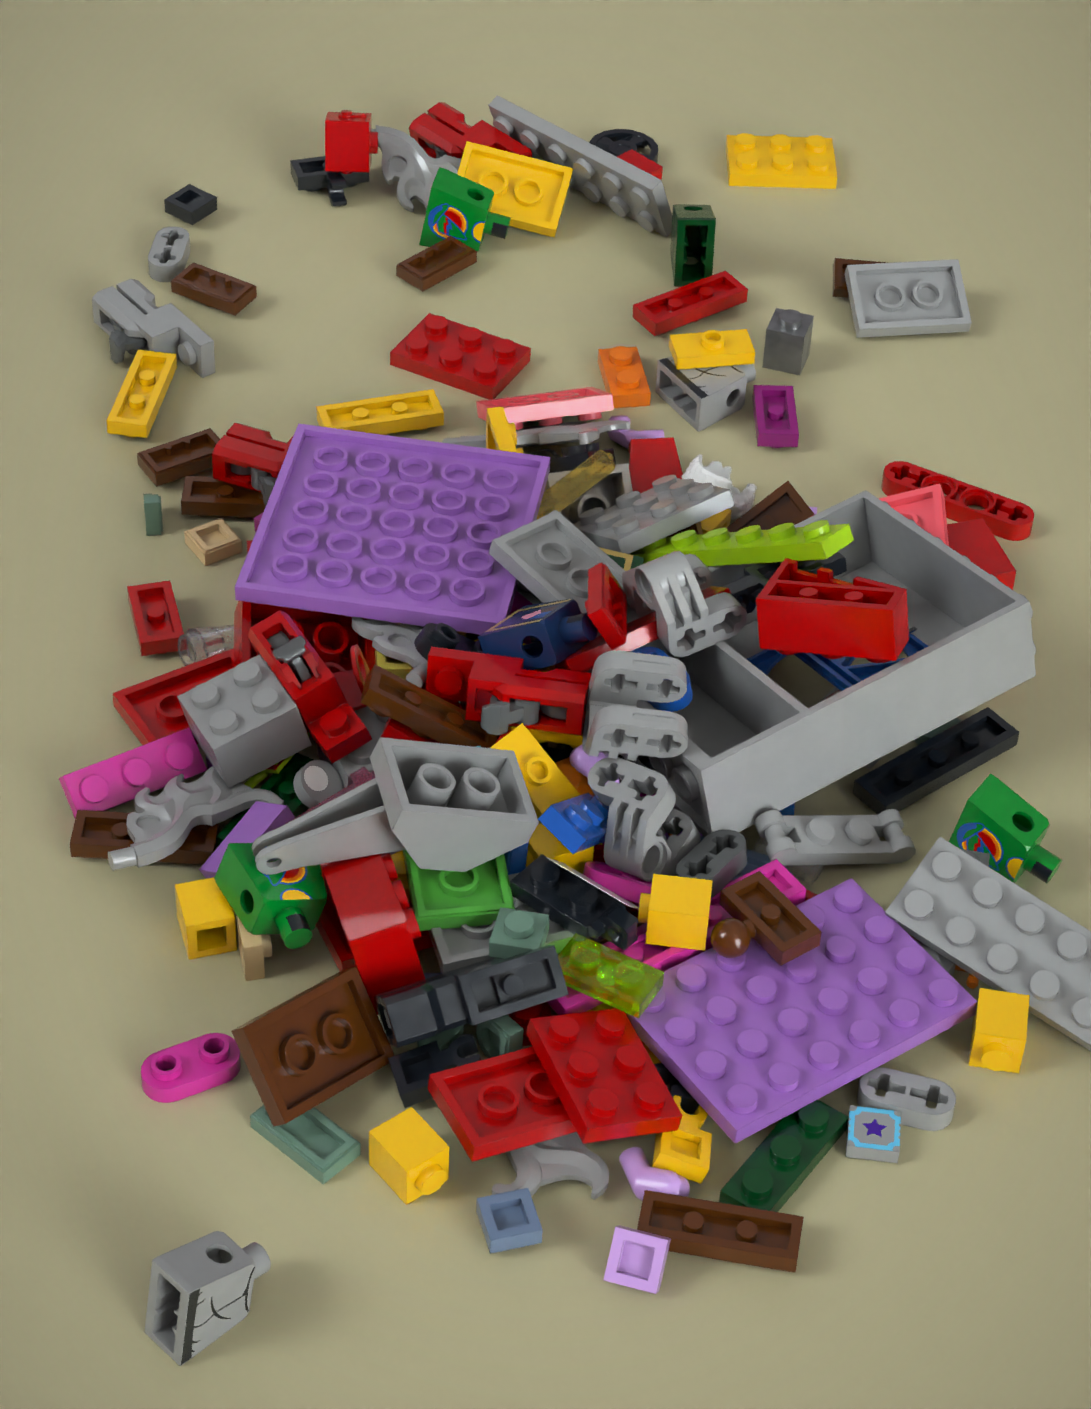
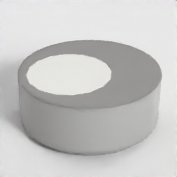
M313 760L307 763L296 773L293 781L294 790L299 800L312 809H316L339 797L343 789L342 779L338 771L331 764L322 760Z

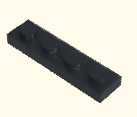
M987 707L857 778L854 781L853 794L876 814L888 809L900 811L1016 746L1019 731Z

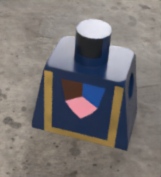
M572 598L523 606L479 635L478 639L483 653L523 658V669L536 670L562 662L589 643L590 640H594L597 637L598 630L587 613L581 614L578 603ZM530 636L531 643L523 645L525 637Z

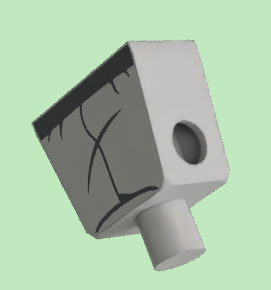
M671 356L658 360L655 392L699 432L742 409L745 404L746 385L755 380L756 370L753 364L678 370Z
M214 1231L154 1258L151 1266L144 1332L179 1366L188 1362L247 1316L250 1311L254 1280L268 1272L271 1267L270 1259L265 1249L256 1242L241 1248L224 1232Z

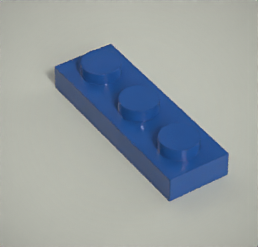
M585 793L552 804L538 820L572 854H575L605 841L609 806L601 803L595 795L592 797L589 793Z

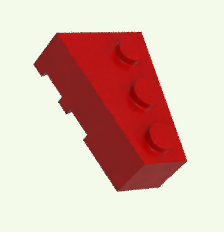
M785 558L756 597L760 649L776 650L783 655H793L801 652L821 654L824 658L828 659L855 657L866 658L872 663H886L896 661L909 641L907 589L859 576L853 579V583L834 579L833 570L820 567L817 569V574L798 569L796 560Z
M390 852L320 864L356 968L377 1015L378 1011L374 995L425 979L413 939L422 935L413 909L409 908L410 905L401 879L398 878Z

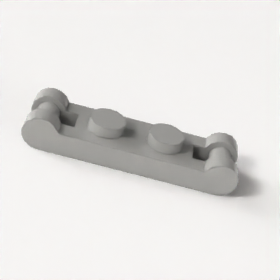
M888 809L877 815L784 816L778 810H769L760 814L754 822L759 836L766 838L768 842L766 852L770 862L777 859L783 866L896 864L909 860L916 853L911 838L903 834L904 822L899 811L896 809ZM879 837H885L886 841H880Z

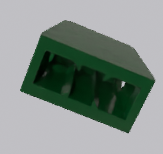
M673 205L670 254L674 286H685L712 276L716 218L710 205ZM687 257H693L699 261L696 264L685 263L688 261Z

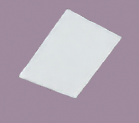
M548 858L627 906L639 909L636 905L563 862Z

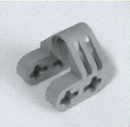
M674 551L622 573L623 591L626 594L627 603L640 617L656 611L658 638L675 657H685L715 645L717 642L727 640L736 635L747 621L746 609L732 594L723 592L704 599L701 590L710 586L712 574L696 555H684L680 551Z
M609 651L598 656L594 662L589 682L583 728V751L588 756L598 757L599 753H603L607 758L617 759L618 755H621L630 761H636L638 755L672 758L682 754L688 747L687 721L678 713L637 708L636 705L638 700L670 703L681 699L687 692V675L684 663L668 656L627 651Z
M617 757V759L603 758L596 762L589 771L588 784L597 799L604 805L609 806L604 843L605 863L614 869L647 882H652L653 874L676 875V865L700 842V833L689 815L673 808L676 803V795L665 776L660 772ZM618 778L621 779V783H620V784H619V783H616V782H614V781H616ZM644 793L646 796L640 797V794ZM667 832V833H670V834H673V835H671V836L667 839L666 836H665V833Z

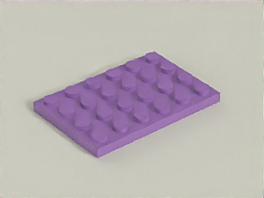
M852 878L796 905L822 932L820 946L781 966L752 938L747 951L739 957L725 958L719 955L712 947L615 996L614 1008L622 1007L639 1038L735 1144L975 1015L978 1001L895 920L886 916L885 910Z

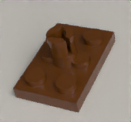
M356 966L336 973L231 1031L273 1127L290 1122L389 1064L388 1058L395 1056Z

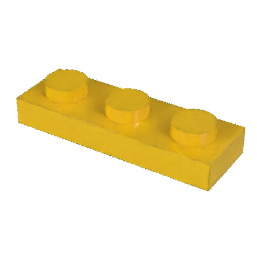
M137 350L106 420L107 432L109 434L127 437H148L177 369L176 354Z
M434 389L316 406L317 421L321 427L388 435L390 433L424 430L444 425V412Z

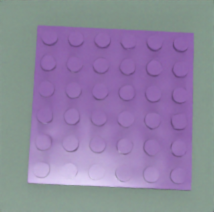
M298 423L235 584V600L417 626H425L428 623H444L459 632L481 635L510 615L519 583L510 572L489 554L492 540L537 519L550 472V457Z

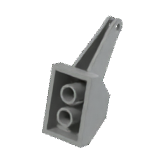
M380 737L370 756L376 778L279 828L257 837L252 844V851L257 869L261 873L268 875L300 867L406 850L420 869L466 872L528 843L539 821L514 751Z

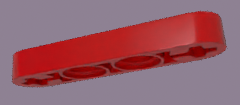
M895 461L889 463L884 468L881 488L887 496L940 484L943 493L947 495L944 496L946 518L956 522L983 518L993 535L1011 541L1027 539L1031 534L1034 512L1024 503L908 462ZM968 505H976V506L983 507V508H985V509H984V510H976V509L969 508V507H967V506H968Z

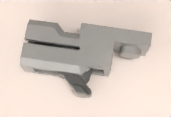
M126 280L116 284V288L113 286L98 291L92 297L94 322L109 335L111 360L116 364L123 362L125 351L129 354H136L137 350L176 354L177 360L180 359L185 366H189L202 378L215 373L214 340L172 303L158 308L155 303V295L138 280Z

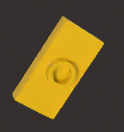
M747 329L707 330L699 333L669 335V348L678 370L755 363L756 352Z
M523 723L490 747L492 749L512 750L515 752L537 818L552 804L581 795Z

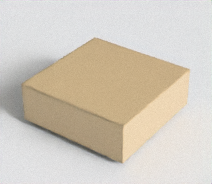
M222 518L184 531L185 544L204 566L243 552L242 540Z

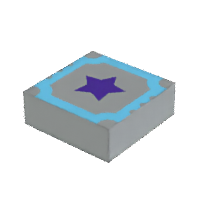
M850 1105L845 1157L898 1163L901 1111Z

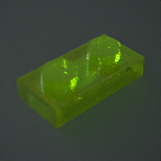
M577 933L574 934L558 955L566 986L637 1018H640L663 986V971Z

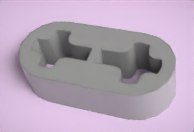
M166 227L157 232L148 254L149 275L152 279L159 282H171L172 279L185 269L190 255V238L187 230L181 227Z
M877 1067L860 1078L857 1104L860 1107L901 1111V1125L927 1131H938L947 1127L952 1121L956 1095L949 1085L937 1079L890 1068ZM877 1089L887 1091L885 1097L875 1095ZM927 1101L937 1103L936 1109L926 1107Z

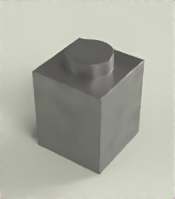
M776 308L766 329L762 367L800 375L810 354L814 316L803 314L793 309L784 310Z

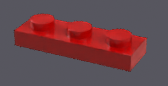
M725 270L633 304L632 317L652 335L657 336L747 302L748 288Z

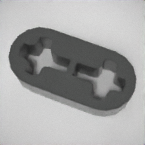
M718 830L710 833L676 865V876L713 880L711 898L714 897L747 865L746 838L743 834L733 830Z

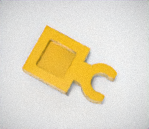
M674 1095L673 1099L683 1116L677 1131L656 1133L652 1167L674 1171L688 1180L701 1184L709 1171L712 1133L700 1130L708 1113L700 1105L694 1115L685 1113L680 1106L681 1097Z

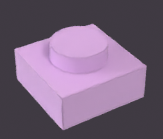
M621 1225L616 1226L604 1281L657 1294L660 1290L671 1238Z

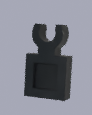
M464 1035L455 1039L447 1049L440 1051L437 1041H433L388 1058L405 1108L433 1098L428 1091L429 1074L481 1060L479 1054L473 1055L478 1052L473 1035Z

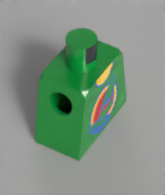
M439 167L431 187L419 245L430 247L452 236L479 252L485 234L503 239L506 238L511 217L490 212L494 197L492 189Z
M991 773L967 800L949 840L951 844L959 849L989 853V868L1013 883L1026 870L1047 884L1062 862V859L1040 846L1050 826L1048 819Z
M229 843L214 879L247 932L253 935L280 934L285 946L289 949L301 948L308 944L313 936L312 930H314L327 901L320 864L300 867L272 875L263 874L256 866L252 851L253 843Z

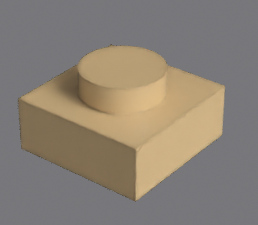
M236 915L237 943L245 981L265 978L264 958L272 957L270 934L253 935L247 932Z

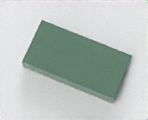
M264 1105L250 1115L251 1128L323 1185L361 1155V1143L315 1107L286 1124L274 1127Z

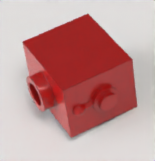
M351 110L328 112L325 119V171L341 172L343 174H351L352 172L369 173L372 154H378V132H372V113H356Z

